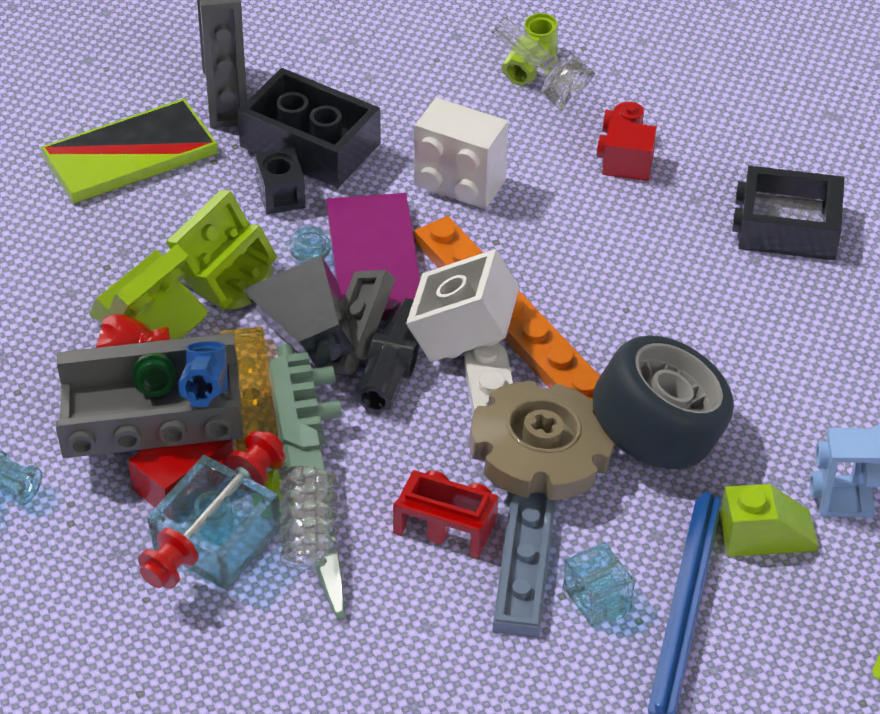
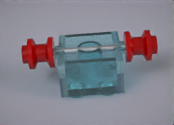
M251 431L245 438L247 450L245 452L233 451L227 458L228 467L203 455L147 516L154 550H143L138 556V563L141 567L139 570L140 574L148 584L155 588H174L180 581L177 570L182 565L228 591L282 528L278 494L264 487L268 481V475L265 470L267 468L279 469L286 461L283 451L284 446L277 436L268 431Z

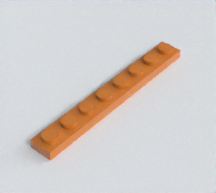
M449 216L414 230V243L438 268L483 253ZM518 291L506 339L504 340L548 388H551L553 384H560L584 394L593 401V391L600 375L536 307Z

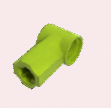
M535 13L525 19L524 33L502 63V73L509 78L512 84L523 87L526 83H532L544 63L550 62L556 57L558 52V23L554 16L547 13Z

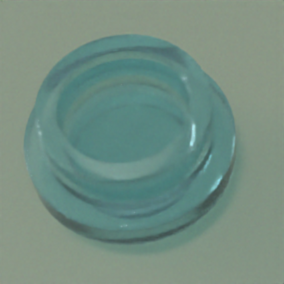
M316 226L299 228L290 241V253L300 262H306L320 255L325 259L331 250L329 238L321 228Z

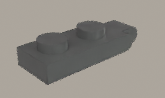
M387 270L354 271L343 304L356 351L326 364V367L333 366L335 375H353L359 360H364L368 356L372 338L377 331L396 279Z

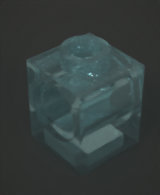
M606 542L565 559L563 589L592 628L606 621H616L632 610L635 580Z

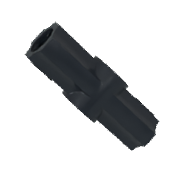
M405 298L404 301L395 303L382 333L376 332L372 338L367 356V367L357 386L355 399L367 412L380 415L385 410H391L403 380H409L413 374L418 357L419 343L406 324L414 301L412 299Z

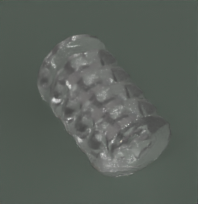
M293 466L279 473L282 480L279 486L282 496L279 502L282 513L279 519L282 530L280 534V544L282 547L280 560L287 567L294 569H317L327 563V556L336 554L339 551L338 542L331 539L339 533L337 524L331 522L339 516L338 509L331 505L338 500L337 491L332 489L338 483V477L331 471L316 467Z

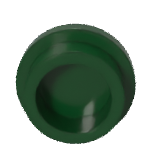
M146 354L140 357L133 366V384L140 393L146 396L159 397L171 391L176 383V367L172 360L163 354Z

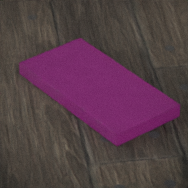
M395 193L326 198L334 272L342 300L345 298L354 271L387 270L396 278L381 320L388 319L395 303H400L405 298L414 300L420 283L407 194Z

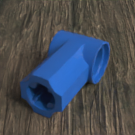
M216 341L196 342L186 346V366L179 380V393L181 397L186 398L192 407H208L214 397L228 390L226 345Z

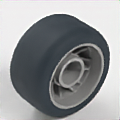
M639 336L624 343L611 358L593 391L594 412L600 426L608 437L632 457L646 464L664 469H685L701 462L711 452L727 429L734 410L732 392L726 379L717 367L690 346L663 336Z

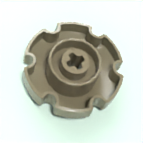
M534 381L508 384L489 394L488 406H477L475 409L469 436L471 456L475 460L485 462L483 474L490 481L502 489L522 497H529L533 492H540L545 494L549 500L574 497L594 487L597 473H606L608 470L614 442L600 426L594 412L593 401L590 398L560 384H553L551 388H541Z

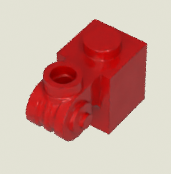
M625 101L616 105L613 110H605L602 132L607 133V135L600 134L596 155L597 158L603 159L602 175L649 181L654 158L657 126L643 124L644 108L642 105L632 101Z

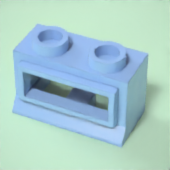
M880 424L870 429L828 428L826 441H817L815 461L816 467L820 471H811L810 496L811 498H818L820 516L874 518L875 506L872 487H880ZM838 462H853L851 475H836Z

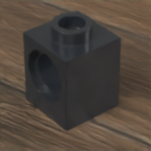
M294 147L256 153V181L266 215L306 208L305 181Z

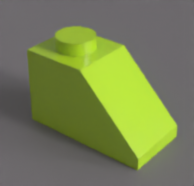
M771 484L725 486L719 522L727 557L818 551L819 545L810 510Z

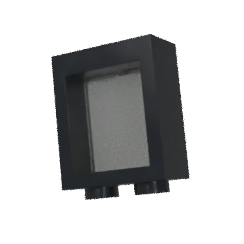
M748 165L746 182L738 181L735 205H743L742 208H735L732 232L740 233L738 249L836 261L842 228L845 177Z

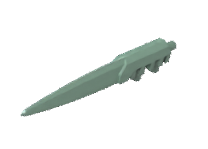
M286 343L277 348L278 357L271 360L268 367V377L279 439L284 446L283 451L286 456L284 463L301 531L321 586L334 615L339 619H345L342 576L335 524L320 445L326 444L321 421L343 417L340 400L318 404L315 390L316 386L336 383L333 366L312 370L308 352L295 354L294 346Z

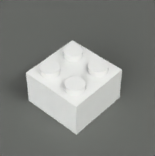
M435 97L414 125V185L486 209L506 181L508 120Z
M497 249L490 250L422 273L406 324L430 362L446 357L455 358L465 351L480 346H493L502 339H506L519 286Z

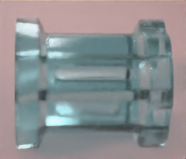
M0 451V490L12 495L16 503L20 505L28 504L36 496L41 486L43 476L41 469L34 465L25 467L12 461L8 453Z

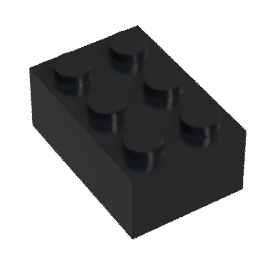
M282 67L237 110L240 147L254 153L294 147L302 173L336 188H339L381 144L380 107Z

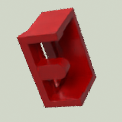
M413 470L399 498L393 503V534L402 536L409 516L427 520V537L435 544L444 543L449 533V527L471 534L470 557L479 560L497 521L498 495L493 494L486 486L479 483H471L466 486L449 481L448 477L439 471L430 470L423 473Z

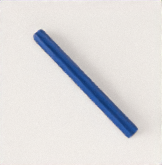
M710 492L702 493L701 497L695 500L649 700L648 714H677L722 508L721 499L712 496Z

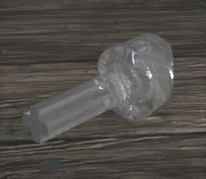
M503 17L491 32L534 68L535 71L546 78L540 94L562 112L571 99V92L587 87L596 74L574 54L558 62L551 53L546 51L508 17Z

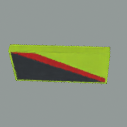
M183 98L41 146L42 157L74 204L218 154V145L186 99Z

